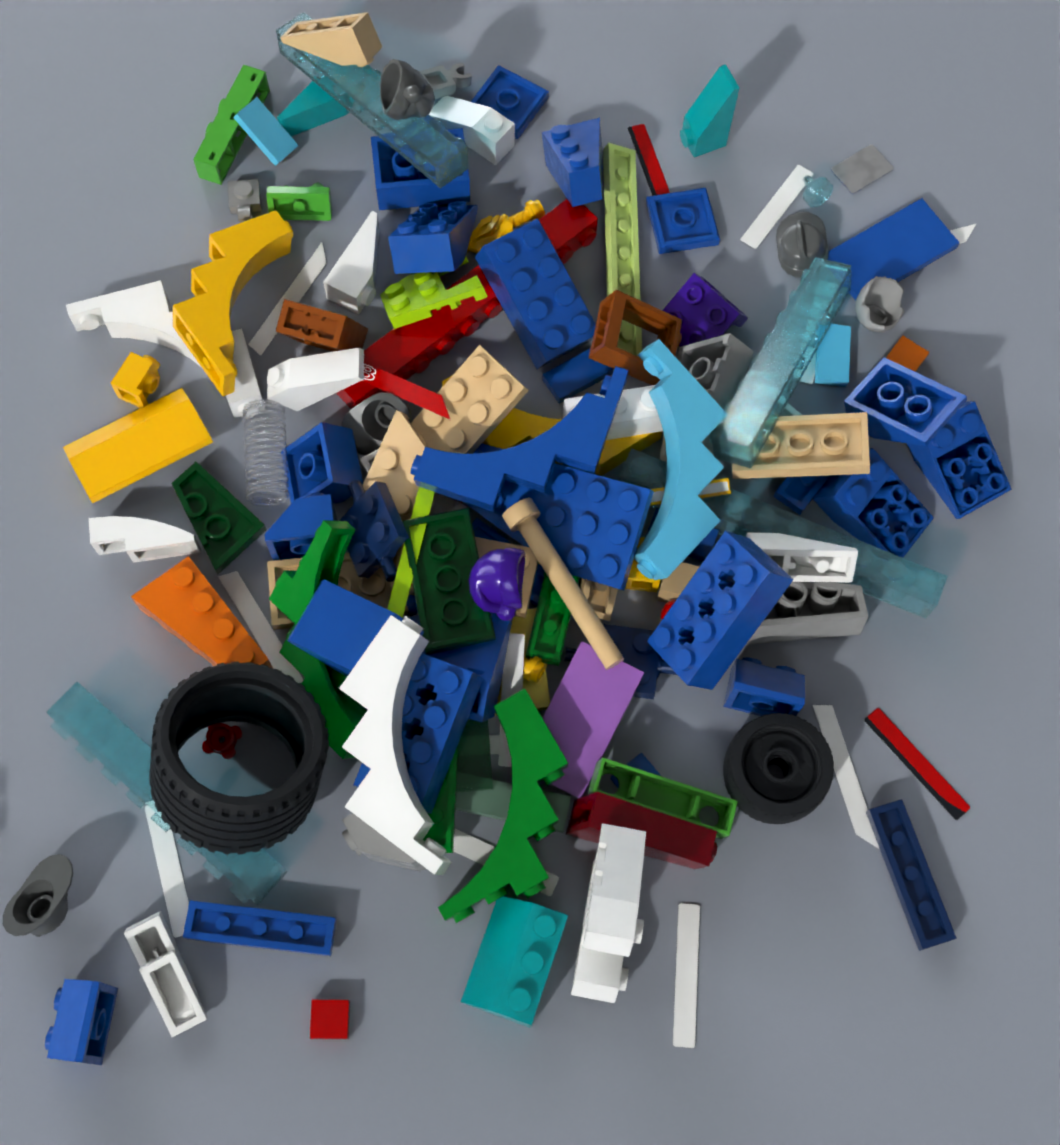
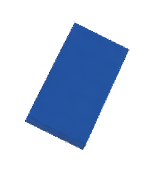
M921 198L828 251V260L825 264L856 301L860 290L875 276H885L900 282L957 249L960 242Z

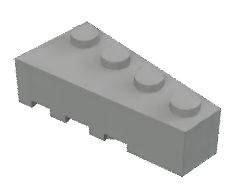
M731 333L679 347L677 356L681 364L728 414L702 441L714 457L716 456L754 352ZM663 435L659 463L667 468L666 443Z
M792 582L746 645L860 635L868 619L862 586L836 582Z

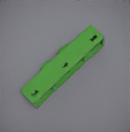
M243 64L226 98L220 101L218 113L214 121L208 124L205 138L193 159L199 178L222 185L247 136V133L233 117L254 100L258 93H261L259 96L262 103L265 102L270 92L266 71ZM241 131L240 135L236 137L237 132Z
M603 757L596 762L587 794L601 792L717 831L716 838L719 839L730 836L738 802ZM611 774L617 778L619 788L616 793L610 794L600 790L599 782L603 775ZM710 806L717 811L719 819L715 826L701 823L699 813L703 807Z

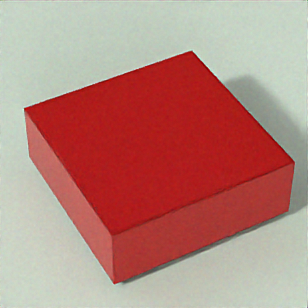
M312 999L310 1039H349L350 1000Z

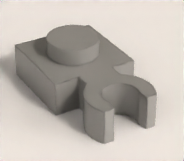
M463 63L454 64L449 70L440 65L419 71L431 85L435 99L455 94L456 87L466 88L471 85L472 75L471 73L464 75L465 65Z

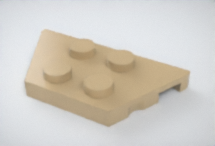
M396 410L362 486L366 492L375 481L386 483L401 520L405 521L411 519L419 489L414 482L415 475L411 474L412 464L416 455L422 456L424 448L428 447V444L421 434L414 430L408 421L409 417L407 414Z

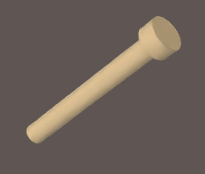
M532 498L518 501L503 513V519L512 532L520 531L605 669L613 668L621 663L624 657L537 521L541 513Z

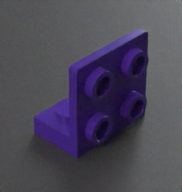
M696 273L692 274L662 310L682 319L680 347L724 335L732 325L741 328L748 320V317L704 277Z

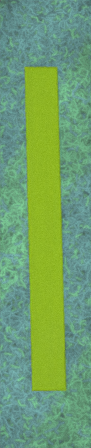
M419 487L411 519L429 516L435 491ZM427 523L409 527L416 564ZM405 542L387 608L402 618L413 580Z

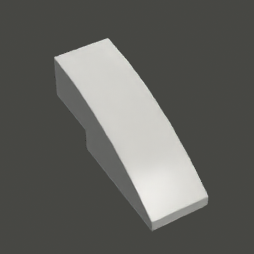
M107 516L88 518L90 544L98 555L126 551L133 563L201 553L200 545L194 534L172 525L136 517Z
M159 911L126 928L124 935L140 965L139 971L171 1037L207 1020L195 985L162 912Z

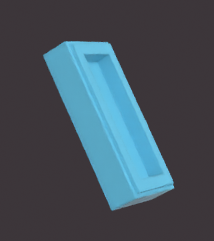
M258 97L233 117L274 166L299 146Z
M819 323L816 341L815 383L846 387L848 385L851 326Z

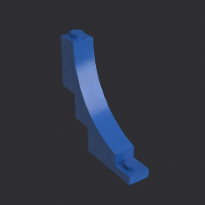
M615 366L612 376L605 375L599 394L605 396V398L586 392L579 403L560 422L548 431L520 445L479 454L452 453L425 447L422 456L416 455L411 468V474L415 475L414 482L416 486L494 512L505 480L545 493L555 461L595 474L629 370Z

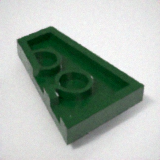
M196 461L171 483L217 575L267 530L263 522Z

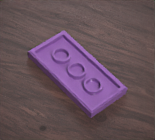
M581 641L543 716L545 724L568 762V767L563 769L565 776L552 783V785L577 798L583 797L592 779L596 762L603 757L644 675L643 671L623 661L613 668L606 670L592 646Z

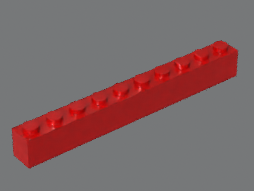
M568 199L539 219L563 264L569 261L573 253L579 248L590 245L597 235L598 218L584 204L572 207ZM476 266L446 290L477 275L488 296L487 298L476 301L474 296L460 300L462 304L456 309L452 310L450 305H446L438 311L436 309L431 310L432 317L396 329L393 328L364 350V362L407 380L415 373L419 374L425 371L430 362L440 354H447L462 337L472 335L478 329L479 324L487 318L497 316L501 312L502 306L480 266ZM360 381L336 394L352 409L374 394L388 392Z

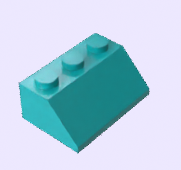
M504 896L496 900L461 1003L531 1028L568 915L532 902Z

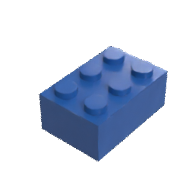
M463 128L371 137L379 211L419 207L425 203L442 205L456 201L470 202V178Z

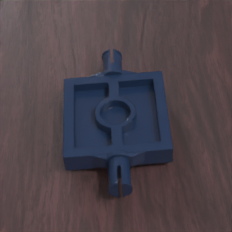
M352 481L351 485H348V489L354 500L353 505L339 521H347L355 528L347 550L357 575L362 578H370L379 568H382L386 581H395L397 567L394 563V556L409 536L386 483L375 481L365 492L361 481Z
M603 624L624 657L623 662L644 672L633 697L654 700L656 681L660 673L677 675L647 642L654 630ZM566 647L564 662H571L577 649Z

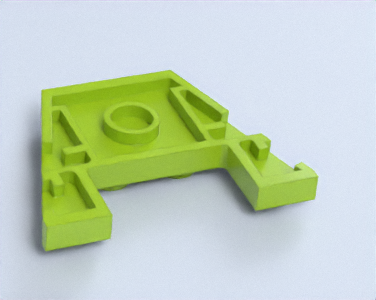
M466 256L464 262L459 267L469 263ZM449 272L411 273L399 282L388 286L380 294L394 329L432 317L431 310L436 309L438 311L446 305H450L453 310L462 304L460 300L474 296L475 300L479 301L488 296L477 275L446 290L440 277Z

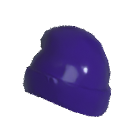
M505 548L489 551L477 560L470 571L468 581L472 599L484 612L496 613L503 621H511L516 614V609L522 608V584L526 557L524 550Z

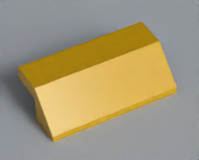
M180 388L64 446L63 449L91 502L95 503L213 443V440L184 390Z

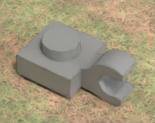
M258 178L227 181L229 209L231 214L238 213L240 223L253 219V212L262 211Z

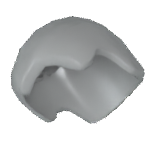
M875 276L860 290L856 298L855 310L860 323L870 331L886 332L891 330L904 313V308L901 305L904 288L896 280L885 276Z

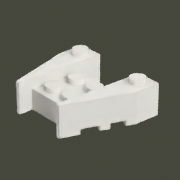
M603 823L601 825L597 853L592 864L581 940L571 991L573 996L615 1003L618 991L626 990L629 969L622 967L624 956H630L633 943H641L644 920L637 919L646 831Z

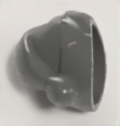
M392 59L384 67L380 78V100L384 114L393 120L408 119L410 117L425 118L429 115L434 106L435 96L431 85L424 79L423 75L418 70L412 68L410 64L401 60Z

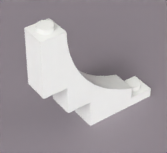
M161 280L66 305L68 316L76 331L93 330L105 324L112 338H131L157 343L183 354L200 366L173 328V312L171 311ZM241 328L232 331L234 338L233 362L238 373L237 377H235V392L225 396L234 418L251 417L259 411L266 410Z
M391 615L339 688L368 709L342 746L343 749L371 769L347 802L345 808L434 875H444L452 862L443 856L446 849L430 838H427L425 842L423 841V838L434 822L423 808L414 791L407 771L402 743V712L406 691L418 659L429 641L420 635L424 628L405 616L400 621Z

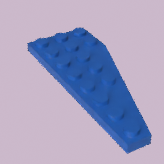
M482 443L473 454L503 449ZM555 463L545 493L505 480L494 512L468 503L465 504L521 545L529 547L519 530L515 532L510 530L502 515L510 506L518 501L532 498L541 513L537 521L571 575L624 591L654 491Z

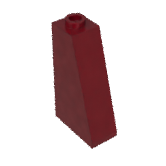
M595 792L574 800L566 830V835L599 843L602 823L646 831L644 856L692 869L709 867L717 853V843L715 842L717 831L601 792Z

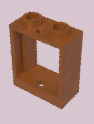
M615 290L600 302L589 358L613 369L617 366L629 370V376L647 384L656 385L660 379L651 375L644 368L640 357L617 347L622 320L658 335L657 340L660 339L671 353L676 356V350L682 339V334L680 333L682 319L619 290Z
M284 299L276 332L300 343L334 352L353 348L363 349L368 328L347 316Z

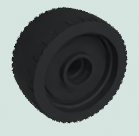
M771 713L760 716L744 725L728 746L723 764L725 787L730 798L738 801L737 806L739 809L757 821L768 824H786L800 820L821 804L830 789L834 773L832 751L822 733L811 723H808L807 720L801 719V717L787 713ZM776 764L780 766L784 777L779 779L772 776L768 771V765Z

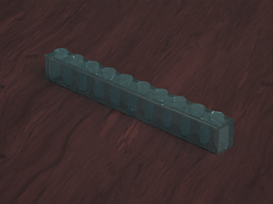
M631 448L618 481L648 489L665 487L667 462ZM731 488V494L701 498L721 520L714 527L719 530L718 534L723 535L725 530L746 537L747 532L781 533L856 548L858 556L852 583H837L862 586L864 594L925 619L938 605L948 577L944 574ZM661 504L653 505L652 507L660 508Z

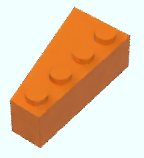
M189 556L131 596L142 612L157 621L164 629L179 638L191 650L210 662L212 666H217L220 663L251 662L258 665H266L273 669L267 656Z

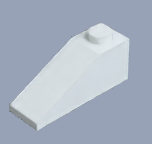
M445 96L438 101L430 114L426 116L428 120L443 130L463 128L465 145L494 165H497L515 146V123L491 107Z
M374 211L369 214L323 282L328 300L358 315L365 305L369 306L372 303L376 294L375 284L380 228L378 213Z
M353 348L290 358L268 369L267 399L299 411L364 380V350Z
M747 532L746 534L747 538H750L794 579L792 582L852 583L858 556L856 548L781 533Z

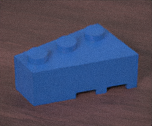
M600 117L571 125H556L551 130L543 131L542 139L546 166L571 206L575 207L602 200L603 148Z

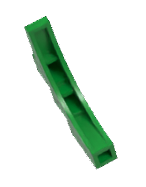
M323 520L321 526L316 530L315 537L306 554L301 558L297 571H283L276 581L269 600L294 623L287 633L286 640L279 653L305 677L301 684L307 692L313 695L315 703H318L322 709L321 713L326 719L325 727L328 728L329 746L342 759H349L355 757L343 749L342 746L367 710L339 689L347 678L346 676L287 641L321 581L325 579L338 586L345 552L355 532V528L347 521Z
M525 688L494 705L496 715L507 738L512 760V793L506 822L497 845L482 869L460 892L438 907L445 921L453 918L458 923L475 913L472 906L485 899L489 905L505 896L507 892L504 887L509 884L512 886L517 897L524 893L527 899L546 889L543 882L549 879V876L528 840L535 837L538 842L556 831L553 825L558 823L559 819L540 788L539 783L544 781L548 786L564 777L563 769L568 767V762Z

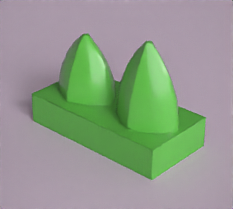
M319 182L310 187L289 185L267 186L268 212L276 210L283 220L331 221L330 187H324Z

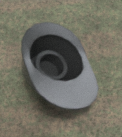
M798 212L789 215L781 221L776 233L778 259L781 267L787 274L796 278H807L817 274L828 260L827 236L823 221L817 215L809 212Z
M380 392L353 407L344 416L341 426L353 429L357 452L362 455H368L379 449L396 410L407 414L409 417L408 421L412 422V415L408 408L410 403L392 393Z
M60 854L51 855L42 860L31 872L4 910L3 927L7 933L14 936H24L31 933L36 937H40L54 931L61 925L68 912L67 892L73 878L72 863L67 857Z

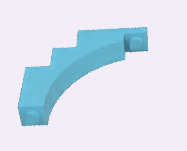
M658 339L646 346L638 354L643 361L644 368L651 375L660 379L649 391V394L656 406L662 424L667 455L666 483L659 512L644 541L637 548L634 557L638 563V570L645 577L653 580L668 578L721 521L698 495L724 468L704 446L702 441L728 415L662 341Z

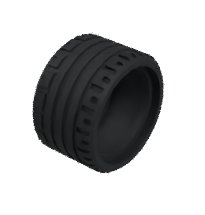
M251 662L220 663L217 666L203 668L200 672H194L188 679L180 681L178 686L168 693V699L163 700L156 714L155 724L153 725L149 771L152 799L155 802L157 811L162 813L161 818L170 825V829L174 833H179L185 841L194 843L196 847H204L211 852L218 851L223 852V854L237 853L238 855L250 851L253 853L258 852L264 847L268 849L274 846L275 843L285 840L288 834H293L306 820L307 814L310 813L313 807L329 748L328 728L325 727L326 719L321 713L322 709L319 704L315 703L313 695L307 692L305 687L301 683H297L290 675H285L278 669H272L266 665H258ZM229 721L247 722L263 727L275 734L291 753L296 771L281 786L264 794L248 797L228 796L212 791L197 782L187 772L179 758L178 752L185 742L201 729L213 724Z

